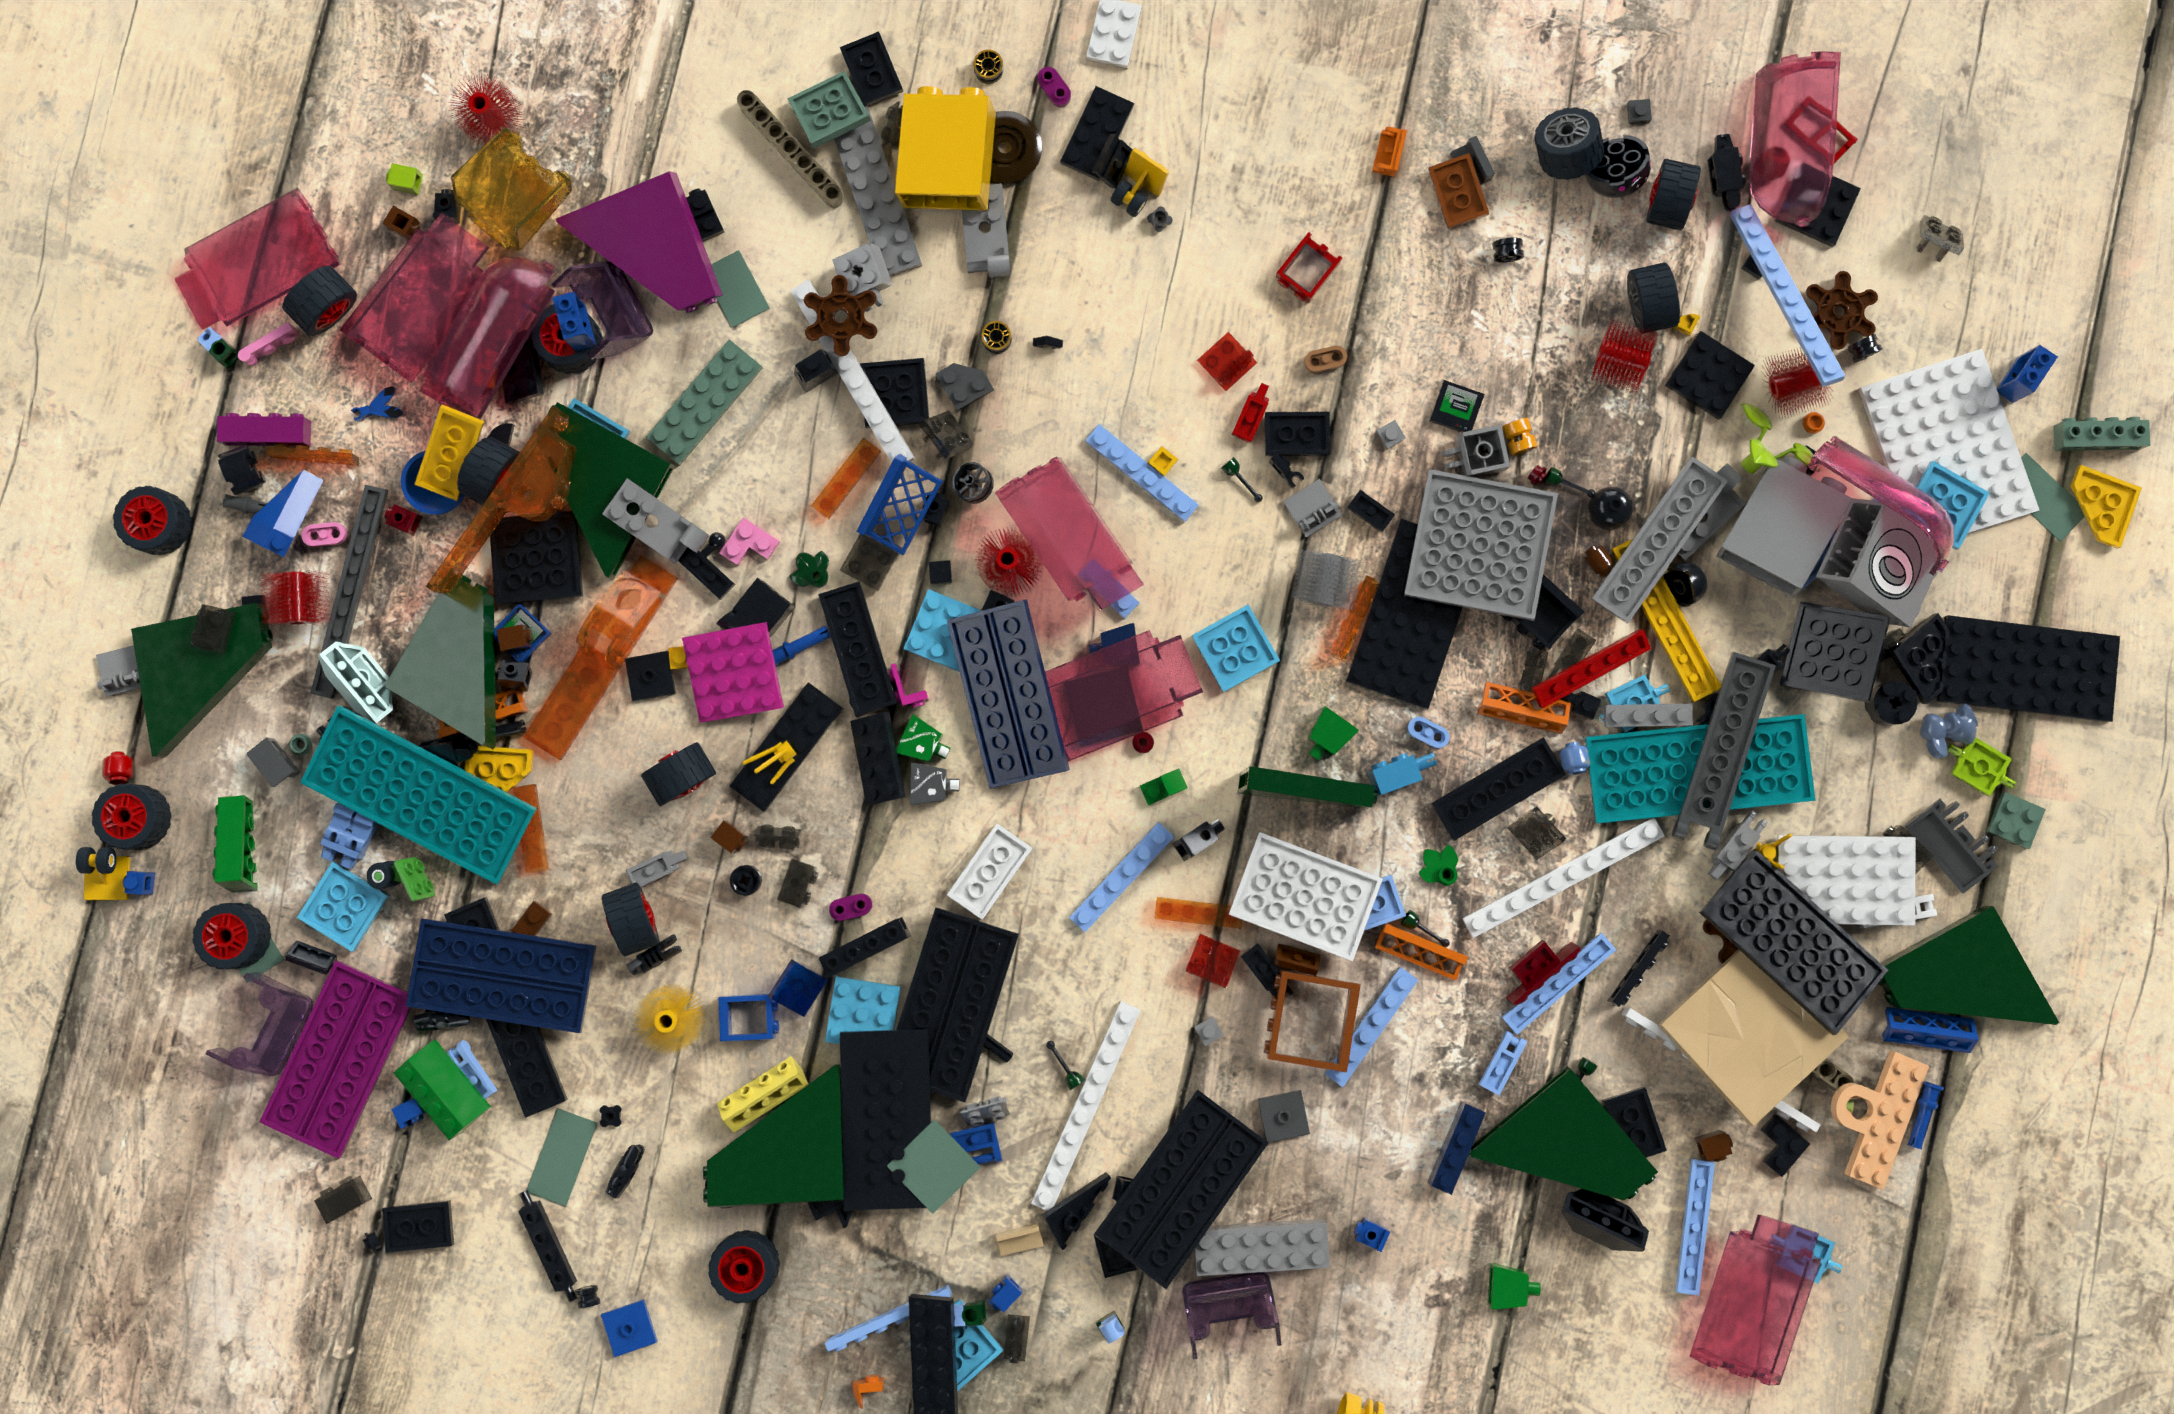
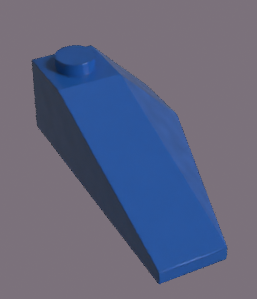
M302 470L252 517L242 537L284 557L323 479Z

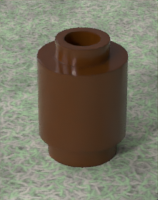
M1593 545L1585 551L1586 556L1584 559L1596 575L1599 574L1601 577H1604L1610 573L1614 567V561L1602 545L1598 547Z

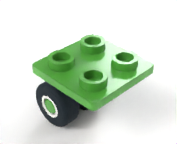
M418 857L375 863L367 871V881L375 889L394 887L403 883L412 902L435 896L434 886L424 872V865Z

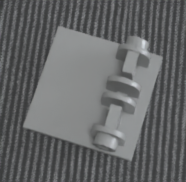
M1320 479L1283 501L1305 537L1342 516L1339 504L1333 501Z
M134 645L96 655L101 676L100 681H97V687L100 690H104L105 697L141 688Z
M1001 1096L991 1098L990 1103L987 1099L985 1100L986 1105H982L981 1101H979L980 1106H978L977 1102L966 1105V1108H962L963 1111H960L967 1126L971 1125L972 1127L980 1126L988 1120H1002L1005 1116L1010 1115L1006 1098H1001Z

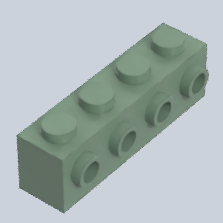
M2096 417L2085 418L2083 421H2076V418H2064L2062 422L2054 425L2055 451L2141 450L2150 446L2149 420H2140V417H2129L2126 420H2119V417L2105 418V421H2097Z

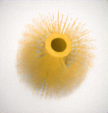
M663 985V990L657 991L658 989H655L656 991L651 993L654 996L649 995L645 997L646 1000L642 1001L644 1008L639 1010L641 1011L639 1013H645L638 1016L641 1018L635 1020H640L637 1023L640 1024L638 1025L639 1027L645 1026L638 1031L650 1028L641 1034L653 1028L657 1029L646 1040L650 1039L648 1044L653 1041L652 1043L658 1045L656 1047L660 1045L662 1049L665 1047V1050H667V1044L669 1055V1048L673 1049L674 1054V1049H678L679 1052V1049L689 1046L687 1041L693 1043L695 1041L694 1037H699L695 1033L698 1031L695 1027L706 1021L701 1023L699 1022L701 1020L692 1021L701 1018L707 1013H701L702 1010L697 1011L703 1006L691 1009L698 1004L686 1010L683 1009L696 997L694 996L690 999V996L695 992L688 995L689 993L680 990V987L678 988L680 992H678L676 987L677 995L673 985V989L670 986V995L669 985L667 987L668 992L664 991L666 987ZM661 996L662 1000L660 999L659 1002L657 1001V1003L653 1005V1001L656 1000V998L658 999V997L660 998Z

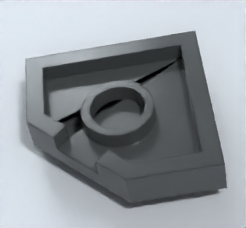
M953 363L935 374L957 412L994 391L983 370Z

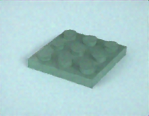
M845 71L787 98L813 149L871 121Z

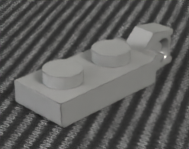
M672 850L663 852L627 869L626 872L631 884L637 882L640 887H643L675 872V870L680 868L678 863L687 860L688 856L685 851L673 854Z

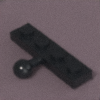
M714 532L709 536L708 544L701 552L698 551L696 553L687 547L678 561L717 598L722 600L736 584L707 558L715 549H721L726 542L723 534Z

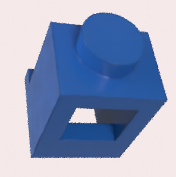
M127 871V875L123 880L124 893L153 894L155 873Z
M414 1098L392 1108L400 1129L423 1119V1114L426 1113Z
M1363 1217L1362 1222H1357L1353 1233L1356 1234L1354 1238L1357 1241L1382 1252L1390 1231ZM1370 1231L1375 1232V1236L1372 1239L1367 1237Z
M1008 1274L1004 1276L1003 1281L1005 1283L999 1282L991 1291L993 1295L988 1301L995 1310L998 1311L1000 1309L1003 1313L1023 1292V1289Z

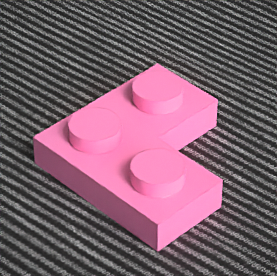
M743 517L719 553L739 566L750 548L764 558L769 559L780 541Z

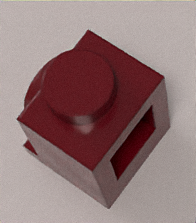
M396 504L393 507H389L384 516L387 519L385 524L412 536L415 535L423 518L421 515ZM402 514V520L398 521L400 515Z

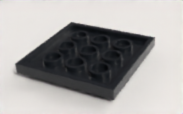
M572 510L488 519L496 605L583 597L577 519Z
M1800 601L1789 645L1790 651L1787 653L1780 685L1870 703L1890 617Z

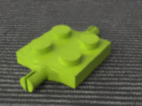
M1975 737L1974 742L1969 745L1966 744L1963 749L1958 748L1952 743L1948 745V752L1957 757L1956 763L1949 774L1982 794L1991 796L1995 787L2000 783L2009 789H2013L2014 785H2016V781L2005 776L2007 767L2012 759Z

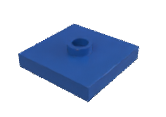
M645 1299L601 1314L614 1357L658 1342Z

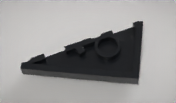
M1107 1172L1042 1214L1058 1246L1062 1250L1067 1247L1066 1241L1072 1232H1077L1081 1222L1094 1207L1093 1201L1099 1192H1104L1108 1186L1111 1177Z

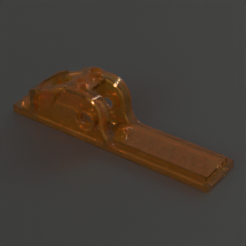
M555 406L551 408L426 585L428 589L442 594L450 593L506 513L514 512L528 520L541 522L548 520L557 510H561L565 506L571 483L569 477L572 461L575 462L577 448L559 436L558 433L560 431L563 432L567 428L570 416ZM530 491L529 496L526 498V493Z
M642 555L639 556L630 572L622 571L613 585L596 603L583 623L576 638V643L579 644L578 651L525 733V739L562 761L623 666L625 658H628L678 580L676 576ZM630 591H640V601L636 607L632 609H619L625 596H628ZM601 633L612 640L605 654L594 648L599 641L597 639Z

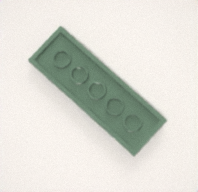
M729 339L646 438L681 465L763 367Z

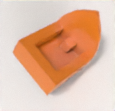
M876 1374L867 1375L865 1379H858L852 1382L853 1394L861 1409H863V1393L883 1391L885 1387L884 1377H878Z

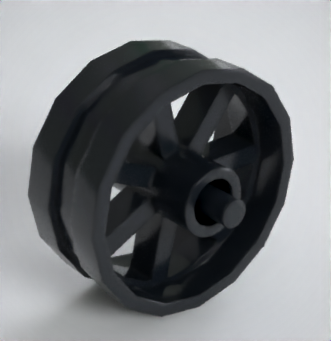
M970 462L957 469L952 479V487L961 499L971 504L983 502L991 495L994 488V479L992 474L981 464ZM977 469V471H976V473H975V475H974V477H973L971 471ZM984 471L985 477L979 479L980 475ZM961 483H965L966 486L961 489ZM970 489L969 497H964L963 494Z

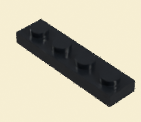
M1662 930L1655 932L1607 1000L1608 1002L1617 1007L1628 1002L1631 997L1629 993L1633 987L1636 988L1640 985L1645 970L1651 969L1655 964V956L1659 951L1662 952L1669 943L1667 939L1670 935Z

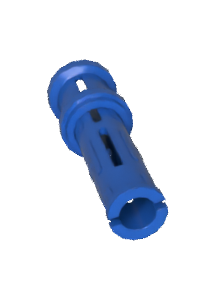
M824 625L791 643L785 641L782 643V646L772 650L776 667L777 664L787 659H794L795 654L831 638L827 626Z
M1926 1081L1923 1082L1924 1090L1922 1096L1917 1101L1920 1107L1909 1143L1907 1144L1921 1150L1933 1110H1936L1939 1106L1937 1101L1940 1091L1944 1089L1942 1086Z

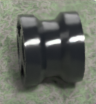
M598 1285L585 1286L575 1290L576 1295L579 1296L578 1308H587L601 1303L600 1298L597 1297Z

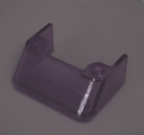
M612 262L570 266L552 283L553 288L570 286L580 299H590L608 335L601 339V345L589 355L590 359L615 356L645 341L653 334V327L624 271Z
M245 973L243 978L263 987L259 994V1002L264 1008L270 1010V1014L252 1050L238 1047L230 1052L220 1047L207 1050L205 1054L238 1070L267 1077L275 1076L282 1071L312 1011L313 1001L309 996L262 973Z
M1243 1273L1193 1281L1184 1285L1182 1293L1193 1360L1198 1359L1195 1341L1209 1336L1211 1323L1253 1317L1254 1323L1258 1328H1274L1277 1346L1282 1345L1278 1314L1270 1277L1267 1273Z

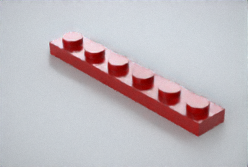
M1638 629L1532 687L1531 689L1539 707L1545 708L1650 650L1651 647L1643 629Z

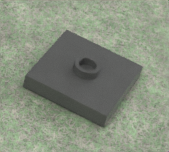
M1301 1090L1258 1098L1267 1142L1310 1134Z

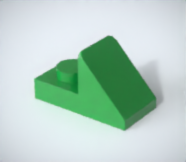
M1179 768L1140 785L1148 805L1188 788Z

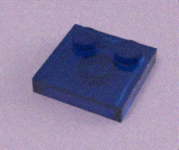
M791 959L768 994V997L804 1017L828 980L817 972Z

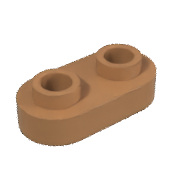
M1341 346L1313 350L1305 357V368L1311 373H1320L1340 368L1347 360V352ZM1337 355L1339 361H1334L1332 356ZM1317 360L1319 365L1313 366L1311 361Z

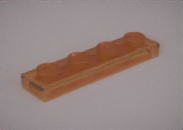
M863 438L811 506L827 519H830L879 456L881 450Z
M275 443L274 447L266 446L265 455L273 459L359 466V457L347 449L331 452L330 448L325 447L310 450V447L296 445V449L288 448V445Z
M1366 575L1364 581L1360 582L1357 599L1351 602L1350 613L1340 627L1341 633L1332 644L1331 654L1337 660L1345 662L1375 595L1379 583L1373 577Z
M536 784L513 787L515 797L537 808L521 839L526 873L550 870Z
M1163 897L1156 898L1154 919L1242 928V919L1229 915L1230 905Z

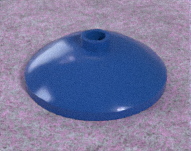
M425 451L414 455L406 463L402 471L401 488L403 494L414 508L423 513L432 515L448 513L458 507L465 496L460 493L456 501L415 485Z

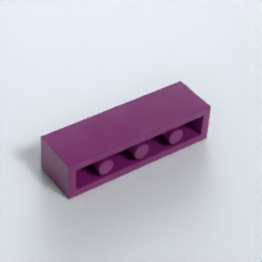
M226 413V416H217V442L225 446H310L311 421L299 413H291L290 417H284L279 413H269V416H261L258 413H247V416H239L237 413Z

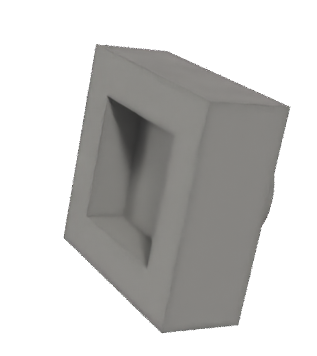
M1396 420L1376 430L1386 450L1406 439Z
M1213 1016L1194 1026L1205 1046L1224 1036Z

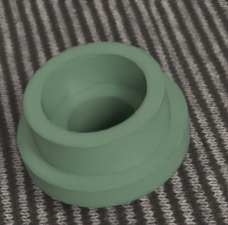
M296 734L291 738L289 747L296 755H306L312 748V741L305 734ZM300 741H303L305 744L302 749L299 748Z

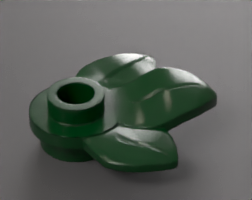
M823 551L818 552L815 557L809 553H799L796 557L798 570L790 575V579L801 587L811 585L812 587L820 588L825 586L829 578L826 571L829 566L828 556ZM819 573L820 577L818 579H814L815 575Z

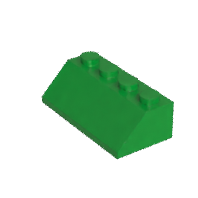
M436 1039L406 1060L393 1072L449 1141L463 1133L491 1107Z

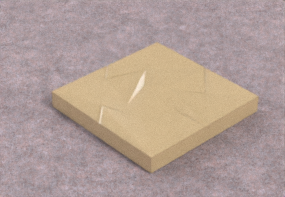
M1739 949L1657 1024L1749 1126H1755L1849 1037L1843 1029L1837 1035L1829 1033Z

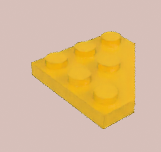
M2083 465L2077 466L2070 487L2096 541L2116 549L2121 548L2142 487Z
M479 746L478 752L471 759L465 761V771L508 793L532 772L534 750L500 747L491 749Z

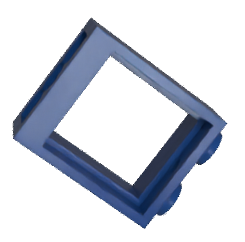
M574 291L552 297L563 339L575 352L597 346L586 305Z
M2041 345L2018 356L1997 387L1998 394L2014 403L2034 393L2058 356Z
M774 993L718 997L720 1041L774 1039L776 1034H779V1021L775 1020V1012L778 1011V998H774ZM766 1000L767 1033L732 1034L731 1002Z

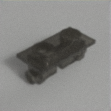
M899 101L887 110V126H884L881 133V139H883L882 147L890 143L891 148L899 149L901 129H898V126H901L903 106L899 108Z
M1529 647V651H1526L1525 670H1523L1521 682L1518 684L1520 690L1533 693L1531 688L1542 682L1549 652L1538 651L1536 648Z
M769 824L757 827L754 834L756 836L755 844L759 845V847L775 848L776 841H779V848L794 850L799 848L800 839L798 838L801 829H795L792 826L778 828Z
M1008 1314L1003 1359L1009 1360L1010 1363L1025 1362L1030 1316Z

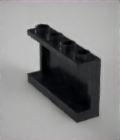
M1543 574L1534 621L1506 615L1501 616L1508 622L1511 620L1517 626L1516 630L1521 635L1530 637L1533 640L1532 644L1534 647L1546 652L1552 648V645L1584 611Z
M900 917L819 957V961L829 978L912 935L903 917Z

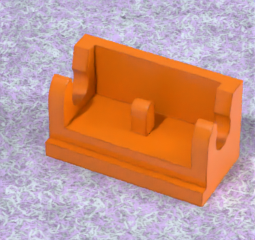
M1386 127L1385 130H1382L1372 172L1395 177L1407 130L1394 127Z

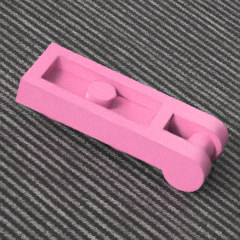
M287 322L241 349L238 353V358L250 366H255L259 358L274 353L276 348L283 344L286 345L293 342L295 337L300 334L296 327Z

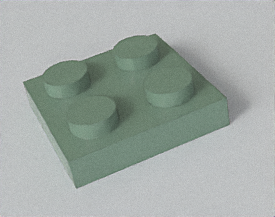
M2002 792L1986 832L2022 848L2030 849L2046 809L2007 792Z

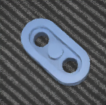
M1415 717L1407 725V731L1411 737L1433 748H1442L1449 742L1450 736L1444 727L1423 717ZM1416 724L1421 725L1422 729L1420 732L1415 731L1414 726ZM1435 734H1439L1441 736V740L1439 742L1434 740Z

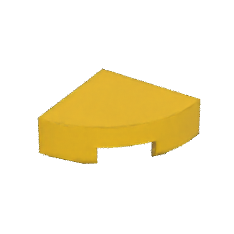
M1697 314L1680 316L1678 326L1672 328L1690 336L1700 316Z

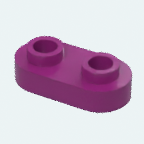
M1042 68L1038 73L1039 86L1054 106L1065 107L1071 100L1069 87L1054 68ZM1049 74L1052 78L1047 80L1044 78L1045 75ZM1061 91L1064 95L1059 97L1056 95L1057 92Z
M856 894L834 900L829 906V913L833 919L838 921L863 916L872 910L873 902L866 894ZM860 900L864 901L865 907L863 909H860L857 906V903ZM839 905L844 908L842 914L836 912V908Z

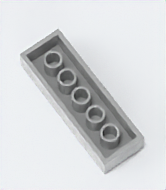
M1325 1219L1210 1226L1194 1249L1196 1275L1208 1276L1330 1268L1327 1222Z

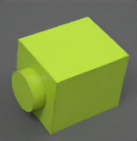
M392 163L391 168L387 171L386 181L393 190L418 195L423 174L417 168Z

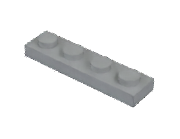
M1691 703L1604 705V727L1693 725Z

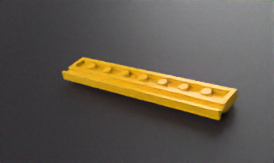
M1633 539L1611 549L1616 561L1619 560ZM1661 576L1642 603L1641 608L1693 703L1720 689L1721 684L1666 581Z

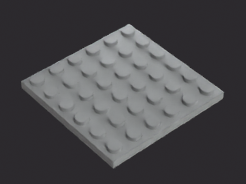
M1429 469L1404 596L1534 621L1558 493Z

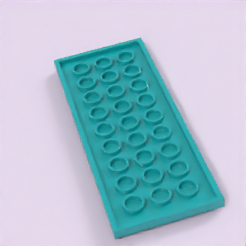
M340 705L336 707L300 781L301 784L496 885L500 883L537 810L536 807Z
M1805 714L1759 719L1729 810L1816 801ZM1708 724L1585 737V745L1590 758L1588 770L1595 824L1679 815ZM1708 800L1703 801V807L1708 808L1710 802Z

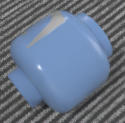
M1579 742L1565 744L1566 748L1562 749L1559 753L1563 770L1568 772L1569 775L1585 773L1586 769L1590 766L1587 747L1579 745Z

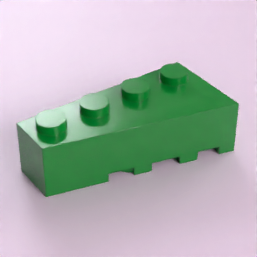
M245 795L218 797V805L215 807L217 826L214 828L216 847H214L213 855L216 863L212 873L215 883L232 893L257 891L258 884L253 883L252 873L257 872V867L251 856V852L255 850V841L250 834V831L254 830L253 801Z

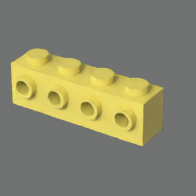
M790 1056L716 1104L723 1122L735 1133L809 1084L802 1068Z

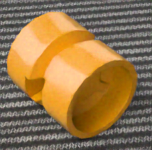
M1522 418L1502 426L1505 438L1510 440L1508 447L1511 456L1519 455L1538 447L1535 436L1530 434L1532 427L1529 418Z

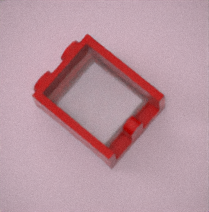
M1310 232L1306 234L1276 274L1277 282L1286 289L1289 287L1295 292L1294 295L1303 302L1306 300L1309 303L1342 261L1340 255L1336 258L1330 254L1326 245H1319L1313 241Z

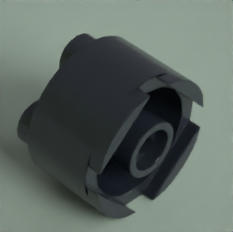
M241 446L218 455L220 458L218 460L220 469L226 482L233 484L234 487L230 489L234 495L258 488L263 483H266L262 471H258L255 464L258 463V459L254 451H250L248 446Z
M1900 681L1882 683L1873 688L1870 703L1865 702V709L1868 711L1871 720L1878 725L1893 726L1908 722L1917 710V693L1910 686Z

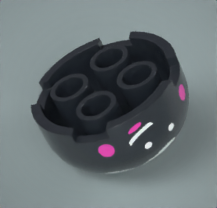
M1623 135V138L1609 140V137L1603 139L1604 156L1600 164L1586 175L1588 184L1596 193L1609 198H1621L1635 193L1645 184L1650 175L1651 159L1647 145L1641 139L1629 135Z

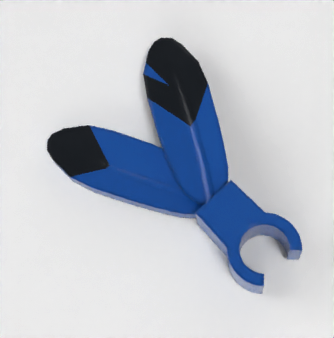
M391 386L383 389L369 406L352 408L351 412L354 414L357 411L361 412V415L358 418L354 417V420L360 422L364 418L372 416V414L387 418L401 417L403 415L402 410L386 405L394 396L395 388Z

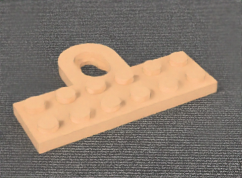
M1890 1050L1875 1091L1856 1083H1847L1837 1089L1831 1101L1833 1118L1840 1125L1859 1132L1844 1172L1845 1175L1884 1190L1929 1069L1928 1065ZM1863 1098L1867 1102V1113L1861 1119H1855L1851 1112L1846 1109V1104L1850 1099L1857 1100Z

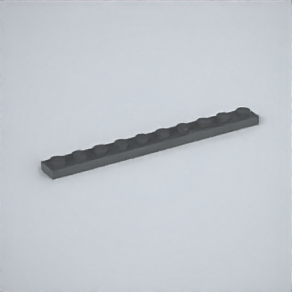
M370 485L364 486L330 616L331 620L328 623L321 652L334 642L349 644L388 495V490ZM319 660L310 694L334 699L337 689L325 676Z

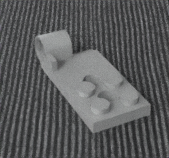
M1002 183L990 184L988 211L962 210L968 273L989 271V278L1011 276ZM981 224H989L991 230L988 233L980 232L979 227Z
M1728 463L1717 471L1728 482L1705 513V521L1698 523L1677 553L1682 562L1687 560L1746 504L1733 490L1743 478Z
M628 478L602 513L674 564L677 563L687 547L697 553L709 537V534ZM631 502L639 505L640 510L636 515H630L627 512V505ZM648 515L656 516L658 519L657 526L653 528L646 526L645 518Z

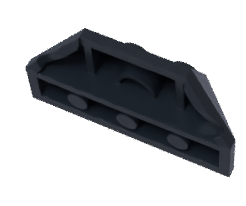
M1585 1189L1566 1194L1561 1213L1573 1232L1611 1250L1637 1252L1645 1250L1649 1230L1643 1226L1630 1206L1609 1196Z

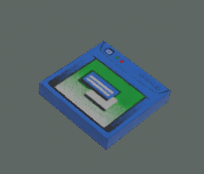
M520 603L495 627L494 640L499 643L497 629L521 624L527 626L533 634L532 648L509 652L517 662H525L552 633Z

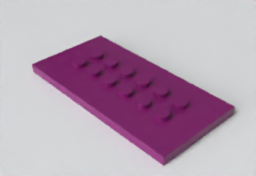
M335 961L259 1123L333 1157L342 1158L412 1008L406 1006L408 992L341 961Z

